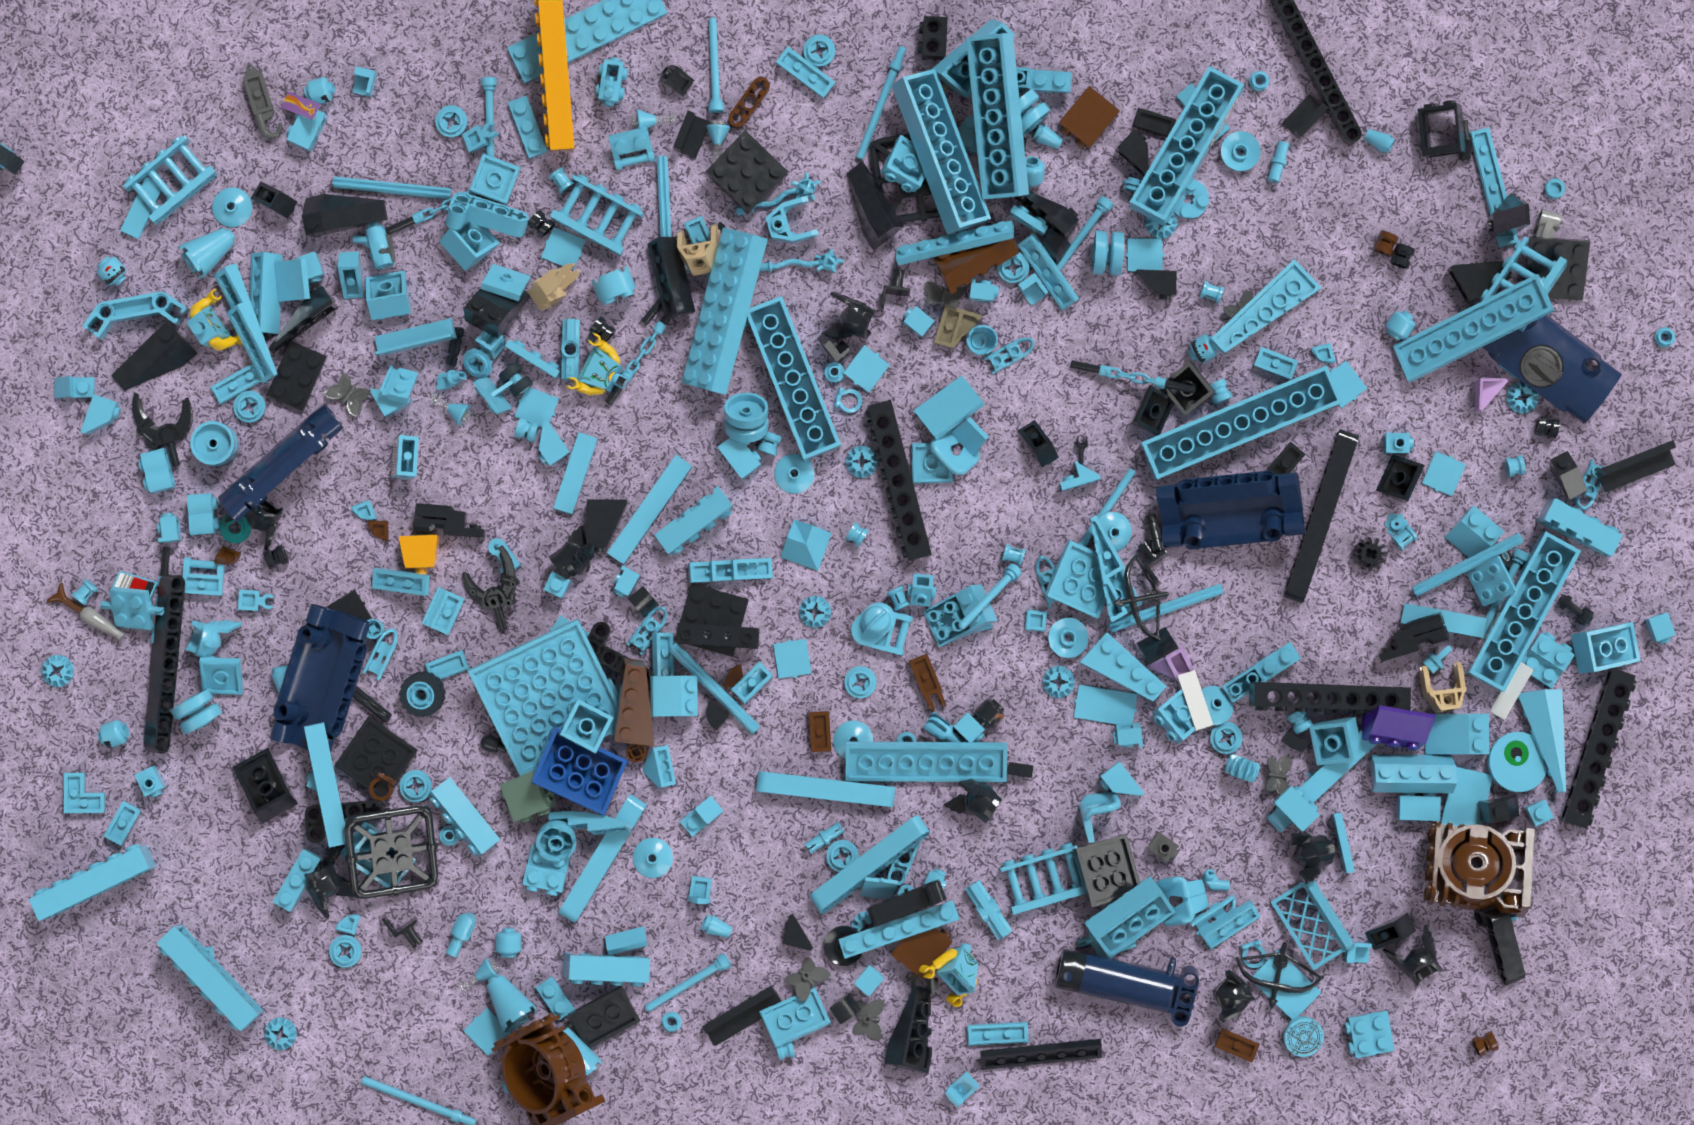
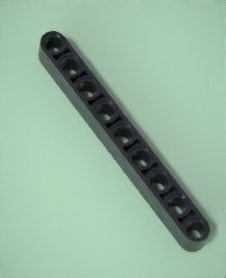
M1270 0L1322 103L1329 107L1327 112L1342 141L1347 145H1354L1361 138V129L1295 1ZM1283 8H1290L1292 15L1286 16L1282 11ZM1292 26H1300L1301 33H1294ZM1301 43H1308L1310 50L1304 51L1301 48ZM1310 61H1318L1320 67L1318 69L1312 68ZM1326 78L1329 85L1326 87L1322 86L1319 83V79ZM1328 96H1336L1338 99V103H1330L1328 100ZM1338 113H1344L1347 121H1339ZM1347 131L1355 132L1356 139H1349Z
M1339 429L1337 433L1338 438L1334 442L1330 454L1332 456L1328 460L1324 472L1325 477L1322 478L1318 490L1319 495L1315 499L1312 508L1313 513L1309 517L1305 529L1306 534L1303 535L1299 547L1300 552L1299 554L1297 553L1293 565L1294 570L1290 574L1286 586L1288 588L1283 595L1284 598L1302 604L1306 598L1359 439V435Z
M163 575L160 578L157 607H163L164 614L162 616L156 615L144 747L148 752L159 754L166 753L169 750L173 715L170 710L174 708L185 595V580L180 575Z

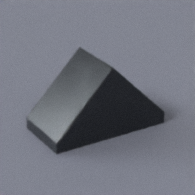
M793 913L790 914L782 944L810 951L814 947Z

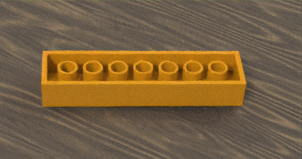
M534 0L535 6H539V13H535L536 27L540 26L541 33H537L538 47H542V53L539 54V66L544 67V74H540L541 87H545L546 94H542L543 107H547V114H543L544 127H549V134H545L546 147H550V151L574 150L563 0Z

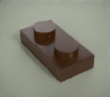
M829 711L809 712L811 752L831 751Z
M1221 1028L1214 1047L1253 1062L1260 1044Z

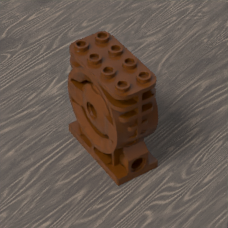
M1435 821L1434 824H1431L1427 836V842H1431L1426 853V861L1429 864L1428 869L1425 870V881L1428 882L1427 887L1424 889L1423 900H1427V905H1432V903H1439V906L1450 904L1452 907L1468 910H1480L1494 904L1501 913L1516 914V917L1524 918L1531 903L1535 829L1526 828L1525 831L1508 829L1501 834L1495 829L1484 825L1465 826L1460 824L1459 826H1454L1452 822H1448L1445 825L1440 824V821ZM1464 840H1468L1467 843L1463 844L1462 846H1460V847L1458 848V850L1456 851V853H1455V855H1454V858H1453V870H1454V873H1455V875H1454L1453 872H1452V869H1451V865H1450L1451 853H1452L1453 849H1454L1459 843H1461V842L1464 841ZM1498 853L1503 863L1502 873L1499 879L1488 887V894L1484 895L1485 885L1491 883L1499 871ZM1515 855H1519L1520 857L1519 865H1516ZM1477 861L1481 867L1474 868L1471 862ZM1513 879L1518 882L1517 889L1508 888ZM1462 883L1465 884V892L1462 891Z
M554 1013L543 1017L544 1021L538 1019L530 1023L529 1026L527 1025L517 1030V1032L506 1036V1041L503 1038L494 1042L495 1047L491 1048L492 1052L499 1049L503 1050V1056L497 1059V1062H502L501 1069L505 1086L514 1101L526 1110V1115L531 1125H559L605 1102L602 1094L597 1097L594 1096L588 1082L585 1081L586 1069L582 1054L575 1042L563 1032L566 1030L565 1025L558 1029L554 1027L553 1022L561 1018L560 1015L555 1016Z

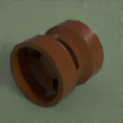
M1381 230L1378 235L1379 240L1374 244L1373 250L1391 257L1393 246L1397 244L1399 237Z
M629 744L626 750L627 758L632 762H641L645 758L648 748L646 745Z
M1492 1031L1485 1033L1482 1037L1472 1038L1479 1057L1486 1055L1489 1051L1495 1052L1499 1050Z

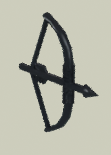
M1135 554L1127 564L1124 574L1125 591L1127 592L1128 599L1121 600L1119 597L1113 604L1122 607L1123 604L1129 603L1132 615L1140 630L1150 638L1160 641L1161 597H1166L1169 593H1159L1139 560L1138 554ZM1135 560L1153 590H1148L1146 595L1138 597L1134 596L1133 586H1131L1130 581L1131 566ZM1148 600L1150 604L1157 603L1156 635L1149 632L1142 623L1137 602Z
M1286 942L1282 943L1281 951L1278 953L1235 957L1238 967L1246 979L1261 987L1272 989L1271 999H1268L1271 1009L1278 1002L1276 1000L1277 991L1285 993L1306 992L1314 988L1324 978L1323 975L1317 974L1285 953ZM1275 956L1274 965L1277 967L1274 982L1264 979L1260 980L1251 976L1244 970L1240 961ZM1288 959L1318 977L1313 984L1304 987H1291L1290 985L1279 983L1281 971L1287 967Z

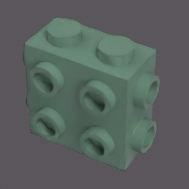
M534 771L500 784L501 794L506 800L509 815L513 818L514 822L522 820V823L529 822L534 819L533 815L543 816L550 813V808L556 806L555 798L551 791L531 783Z

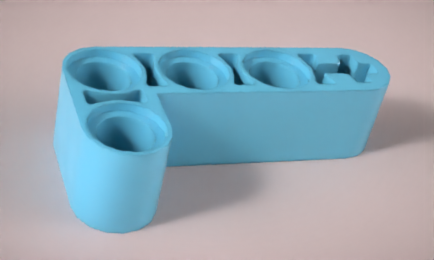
M458 192L454 194L451 200L445 224L451 229L459 230L467 221L514 237H522L525 235L529 216L521 210L467 193Z

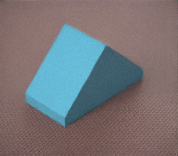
M371 388L370 391L386 418L412 403L411 398H409L407 404L388 400L385 396L380 398V390Z

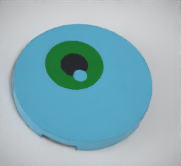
M1512 732L1501 736L1493 744L1488 754L1487 762L1491 777L1501 787L1510 792L1529 791L1538 786L1546 775L1547 764L1541 758L1532 735L1528 733Z

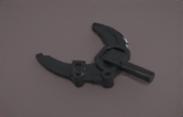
M134 392L132 411L137 424L136 432L146 439V442L153 450L167 446L172 467L180 466L175 443L183 441V437L187 435L186 433L192 427L193 410L190 400L184 398L185 400L182 401L181 415L176 424L166 423L157 428L152 419L146 416L139 394Z
M503 545L499 547V556L503 565V573H501L499 581L501 583L500 587H490L484 591L475 584L469 573H462L464 586L470 598L472 597V600L483 606L485 610L494 608L500 631L508 629L501 606L511 607L516 604L515 589L520 584V580L515 576L513 561Z

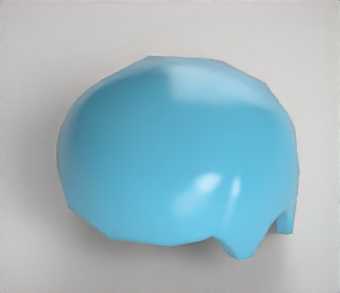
M977 325L966 335V345L976 355L989 354L997 346L998 336L995 330L987 325Z

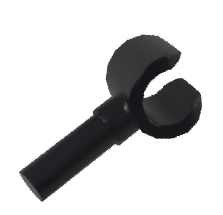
M1078 435L1076 446L1079 448V464L1082 465L1084 463V451L1088 445V437L1086 436L1085 442L1081 443L1079 442Z

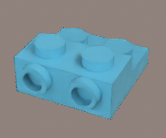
M900 135L891 153L887 156L880 173L884 174V178L887 181L901 184V188L904 191L915 192L921 187L925 174L913 142Z
M1545 632L1544 634H1537L1521 662L1534 669L1531 674L1532 677L1547 687L1552 688L1561 673L1566 670L1575 654L1571 652L1573 649L1565 643L1559 645L1554 641L1556 638L1553 635Z
M1182 688L1152 712L1154 722L1158 726L1165 728L1167 731L1166 736L1171 742L1178 744L1196 730Z
M531 845L522 885H526V889L538 892V889L541 888L546 890V894L558 896V892L563 893L570 857L563 858L557 862L550 861L540 855L536 845Z
M1387 1010L1347 1017L1348 1022H1345L1346 1034H1350L1351 1042H1348L1350 1054H1353L1355 1058L1394 1051Z

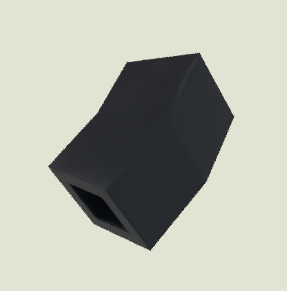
M1287 731L1280 740L1289 748L1299 752H1304L1307 740L1298 738L1290 731Z
M1009 762L1007 774L1032 778L1034 766Z

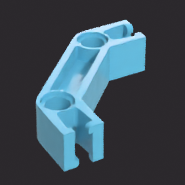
M155 292L101 302L95 307L82 327L93 332L96 337L103 339L116 322L160 314L179 326L183 319L172 317L169 311L173 305L180 307L182 314H188L190 309L167 293ZM166 298V306L160 308L158 306L159 300ZM106 308H110V316L104 318L103 310ZM100 319L103 321V324L97 333L91 327Z

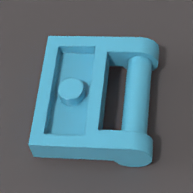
M647 126L608 136L616 170L645 161H655ZM643 149L647 150V153L620 159L619 156Z
M185 557L183 564L185 593L223 596L225 565L216 564L214 561L192 560V558ZM191 568L217 569V575L191 574L190 571Z
M894 612L895 622L896 619L902 620L895 647L889 646L894 626L878 642L868 645V647L903 656L905 651L903 646L909 623H912L913 617Z

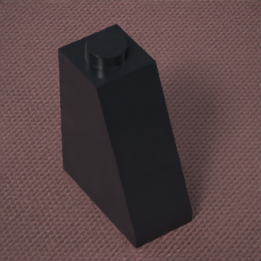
M1502 261L1453 265L1447 270L1468 304L1482 296L1486 289L1490 290L1493 285L1491 283L1496 273L1500 274L1504 267H1502ZM1511 271L1509 272L1505 280L1509 281L1510 279H1512V277L1510 276L1512 274Z
M587 499V543L589 541L594 542V552H603V549H608L628 506L627 499Z

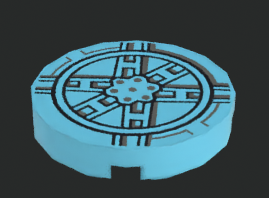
M1301 1016L1288 1023L1283 1032V1041L1286 1048L1292 1054L1306 1057L1316 1053L1321 1048L1324 1041V1032L1317 1021L1307 1016Z

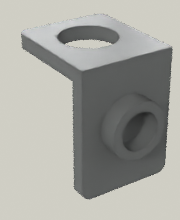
M912 974L910 976L911 992L915 985V981L919 979V977L916 974ZM933 976V978L927 979L924 977L923 979L927 982L926 989H929L931 994L935 995V990H938V978Z

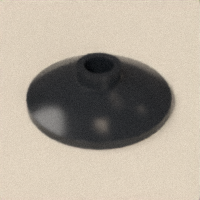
M850 926L833 928L824 940V951L828 959L840 966H848L857 962L863 953L845 959L838 939L856 934L858 931Z

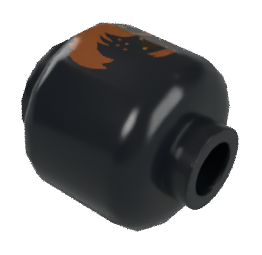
M985 699L975 709L977 716L975 720L983 728L987 726L992 729L1004 718L1003 711L1005 709L995 699Z

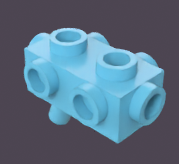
M610 57L609 60L604 59L603 65L600 64L598 76L601 77V83L596 86L595 96H598V100L603 102V106L614 107V104H619V100L624 99L625 88L621 87L622 81L627 80L628 68H624L625 64L619 58ZM612 70L617 71L615 77L610 76Z

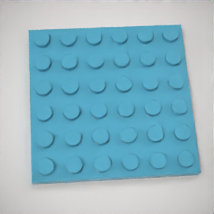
M578 618L468 669V673L520 776L535 770L550 729L554 727L562 729L565 718L573 702L577 699L614 717L604 737L613 734L618 699Z

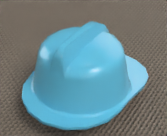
M880 602L867 607L852 624L851 632L855 641L865 646L878 642L894 626V611L887 604Z

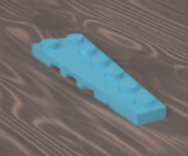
M1294 259L1225 324L1210 341L1222 354H1225L1316 293L1322 287Z

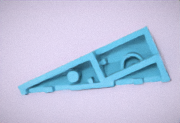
M1097 515L1090 518L1109 620L1114 622L1131 611L1129 603L1123 604L1122 607L1113 604L1119 597L1121 600L1128 599L1127 592L1125 591V566ZM1132 587L1135 594L1134 596L1138 597L1134 587ZM1141 601L1137 602V603H1136L1137 606L1141 605L1142 602H1141Z
M1545 689L1520 693L1517 700H1520L1524 709L1522 713L1524 717H1527L1532 728L1530 732L1540 756L1547 764L1549 769L1547 773L1549 777H1552L1556 786L1555 792H1566L1562 689Z

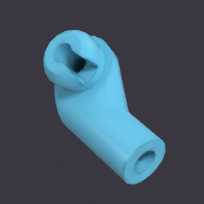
M1207 869L1204 872L1203 879L1210 889L1229 891L1230 881L1219 880L1212 869Z

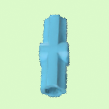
M563 319L561 380H571L567 379L569 377L577 379L579 376V319ZM568 345L576 346L574 354L569 355L566 353L565 350Z
M980 880L965 888L970 899L976 905V910L984 922H987L998 940L1012 932L1010 925L1001 914V909L993 897H990Z

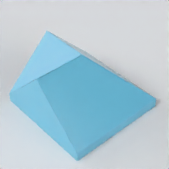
M794 520L781 558L818 571L832 533Z

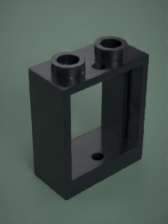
M1455 100L1444 101L1443 105L1436 106L1435 103L1423 105L1424 108L1418 109L1422 157L1433 158L1466 153L1461 104L1455 103ZM1454 111L1457 143L1431 147L1428 115Z

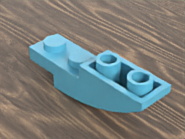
M1016 67L1019 91L1033 89L1039 93H1071L1072 72L1032 70L1031 68Z
M1290 641L1228 681L1222 687L1234 703L1249 693L1250 682H1267V680L1300 660L1301 656Z

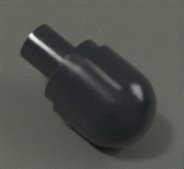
M485 735L480 740V746L485 751L490 753H497L499 751L504 754L507 752L505 745L501 744L499 738Z

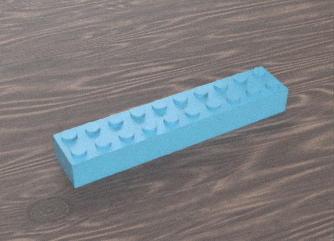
M1324 366L1140 443V447L1156 481L1341 404L1342 400L1328 367Z

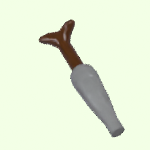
M63 583L59 584L57 593L47 599V603L59 602L65 604L79 613L81 620L119 640L125 635L96 610L90 607H82L68 598L65 594Z

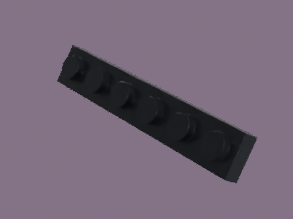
M1101 1039L980 1051L982 1070L1102 1058Z

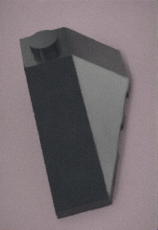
M861 161L847 172L863 235L872 249L876 250L904 226L868 168Z
M1029 191V195L1015 196L1030 212L1045 220V225L1064 237L1079 222L1077 218L1079 215L1072 208L1067 209L1065 206Z
M1516 193L1507 195L1490 215L1489 220H1487V231L1490 232L1491 237L1515 235L1530 225L1529 203L1524 199L1521 200L1520 196H1516Z
M321 194L306 198L302 213L305 235L311 237H319L388 220L385 200Z
M316 286L309 291L310 299H304L268 348L270 352L274 354L339 308L325 287L321 286L319 288V286Z
M167 321L111 376L125 391L183 367L198 353L176 327Z
M914 985L889 1040L884 1064L929 1073L932 1058V1047H928V1035H932V1028H928V1017L931 1015V991L929 989Z

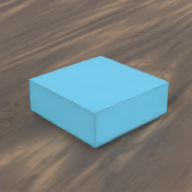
M1027 610L1025 630L1045 632L1047 612Z

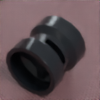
M541 210L537 211L528 221V225L531 228H535L541 238L555 226V223L551 219H547L545 213Z
M1397 243L1395 255L1391 257L1390 263L1403 269H1409L1411 264L1410 258L1414 256L1415 249L1408 245Z
M601 316L590 327L589 332L591 334H598L601 340L607 342L614 335L616 329L613 326H609Z
M1539 416L1535 435H1546L1548 438L1556 439L1560 420H1548L1544 416Z
M282 544L276 546L274 550L268 549L263 551V556L269 570L276 568L279 564L285 565L289 563L287 553Z

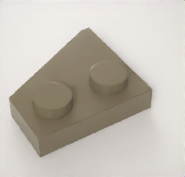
M945 304L934 344L953 349L981 320L982 315L953 308Z

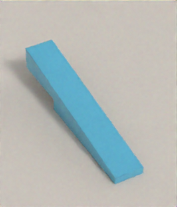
M235 263L222 268L214 276L231 307L226 313L262 382L266 383L277 375V371L239 269Z
M324 722L304 726L329 848L346 844L344 833L345 821Z

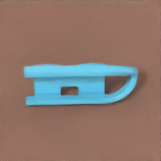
M1020 338L983 357L985 361L989 359L993 365L994 370L991 373L995 374L1026 357L1034 347V340L1032 338ZM1029 341L1031 343L1030 348L1023 354L1017 343ZM1007 349V353L1000 355V352ZM1011 357V361L1007 363L1004 362L1005 359Z
M1591 459L1583 476V481L1587 488V493L1584 495L1591 497L1586 506H1582L1579 502V497L1575 498V503L1581 510H1586L1593 504L1601 487L1600 480L1597 486H1594V484L1599 479L1596 470L1603 467L1593 464L1595 461ZM1588 475L1592 476L1589 483L1585 482Z
M1040 556L1036 561L1035 569L1043 594H1045L1046 588L1044 584L1049 585L1055 567L1049 558ZM1044 559L1048 562L1051 569L1040 573L1039 564ZM1044 595L1048 608H1051V603L1056 602V600Z
M659 606L654 608L645 617L626 644L629 646L631 643L641 649L639 654L643 655L652 642V636L648 640L646 639L647 635L650 632L659 633L667 620V610L665 607ZM658 610L664 612L661 624L651 618ZM645 627L646 629L644 630V632L642 634H639L641 629Z
M388 629L378 638L362 673L366 674L367 670L378 675L377 680L381 679L397 645L398 634L396 629ZM390 632L394 633L392 645L381 641ZM378 652L377 660H374L373 657ZM384 656H386V660H385L384 664L381 663L382 660H383V658H384Z
M1231 894L1224 901L1214 903L1209 908L1210 910L1197 914L1190 924L1197 926L1199 931L1196 934L1198 936L1201 935L1199 932L1235 910L1236 899L1234 895ZM1232 901L1231 908L1226 913L1223 907ZM1215 917L1216 920L1209 924L1208 920Z

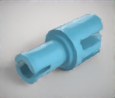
M936 712L931 713L923 727L941 742L945 740L947 742H966V740L953 732V726Z
M468 912L457 917L450 932L453 938L446 950L447 954L458 957L463 942L469 941L476 924L474 914Z

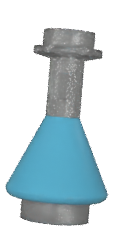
M637 109L635 114H631L633 130L646 126L648 129L660 123H670L671 127L673 124H677L676 112L669 111V115L655 116Z
M710 120V125L706 126L714 144L713 158L709 159L711 165L721 155L722 143L730 129V126L726 125V120Z
M434 392L428 401L431 407L438 405L447 410L458 426L462 424L467 425L474 413L470 410L471 406L469 404L449 403L440 398L439 392Z
M485 958L475 975L464 982L460 979L457 986L462 994L465 992L469 993L468 988L479 981L489 980L492 977L497 978V974L502 972L494 958L491 960Z

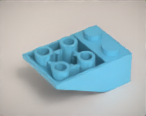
M982 584L970 585L923 611L939 647L970 635L998 621L989 603L965 629H960L958 626L961 620L986 595Z

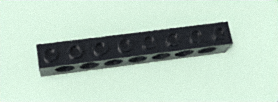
M887 400L868 405V411H865L867 422H872L874 429L870 433L872 441H877L879 448L875 452L878 462L882 461L884 467L880 471L883 481L887 480L889 486L885 490L888 500L892 499L894 505L890 509L893 520L897 519L899 527H895L898 539H903L904 546L901 547L903 558H908L909 562L932 556L892 401ZM880 418H885L888 421V426L884 429L877 426V421ZM886 437L893 440V446L890 448H885L882 445V440ZM889 457H896L899 463L896 467L888 466L887 459ZM895 476H900L903 478L904 483L902 486L896 487L893 485L892 479ZM899 496H907L909 503L906 506H900L897 503ZM907 514L914 518L913 524L909 526L902 522L903 516ZM910 534L918 536L919 542L916 545L908 543L907 537Z
M1615 668L1608 670L1560 821L1584 829L1591 826L1594 819V814H1592L1594 806L1597 807L1600 801V795H1598L1600 787L1603 788L1606 782L1604 774L1606 768L1609 769L1612 763L1611 752L1612 749L1617 747L1619 740L1617 734L1619 730H1622L1625 722L1623 715L1630 707L1631 700L1629 696L1636 688V675ZM1616 686H1619L1622 689V695L1620 697H1617L1614 694V689ZM1611 705L1616 708L1614 716H1610L1608 713V708ZM1605 724L1610 727L1608 735L1602 733V727ZM1599 743L1604 746V752L1600 755L1596 752V746ZM1593 762L1598 765V770L1594 774L1589 769ZM1587 781L1592 785V789L1588 793L1583 789ZM1580 801H1584L1586 804L1583 812H1580L1577 808V804Z
M1250 682L1249 706H1255V710L1267 711V707H1275V711H1287V707H1293L1294 712H1306L1307 708H1314V712L1326 713V709H1333V713H1345L1346 709L1353 710V714H1365V710H1373L1381 705L1411 711V687ZM1271 691L1275 694L1273 702H1270L1268 699V694ZM1290 692H1292L1295 696L1294 701L1292 703H1290L1287 698ZM1310 692L1314 695V701L1311 704L1307 700ZM1329 693L1333 695V702L1331 704L1327 702V695ZM1348 694H1351L1353 697L1350 705L1346 702ZM1368 695L1372 697V703L1370 705H1367L1366 703V697ZM1388 695L1392 700L1389 706L1385 703V698Z

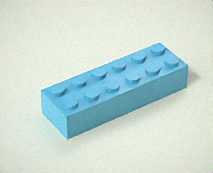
M132 845L124 849L126 852L124 854L122 852L113 854L106 858L107 862L105 863L103 861L88 866V871L80 870L69 875L70 880H67V878L52 883L51 889L47 887L34 892V897L28 900L38 921L49 919L156 868L157 866L147 845Z
M182 924L174 926L157 942L160 946L158 948L165 957L169 956L174 961L172 964L178 971H184L188 982L193 986L197 985L202 990L200 994L207 1001L211 1000L216 1005L214 1009L220 1015H225L229 1019L228 1023L234 1030L239 1029V1031L248 1028L264 1012L215 958H213V965L210 963L212 959L209 952L203 950L204 947Z

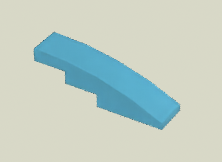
M772 558L688 563L689 583L773 578Z
M1404 603L1402 624L1441 612L1445 621L1444 626L1446 625L1448 633L1478 638L1485 637L1487 618Z
M576 811L548 813L549 821L560 820L568 822V826L573 829L587 828V831L593 835L632 830V826L626 822L599 814Z

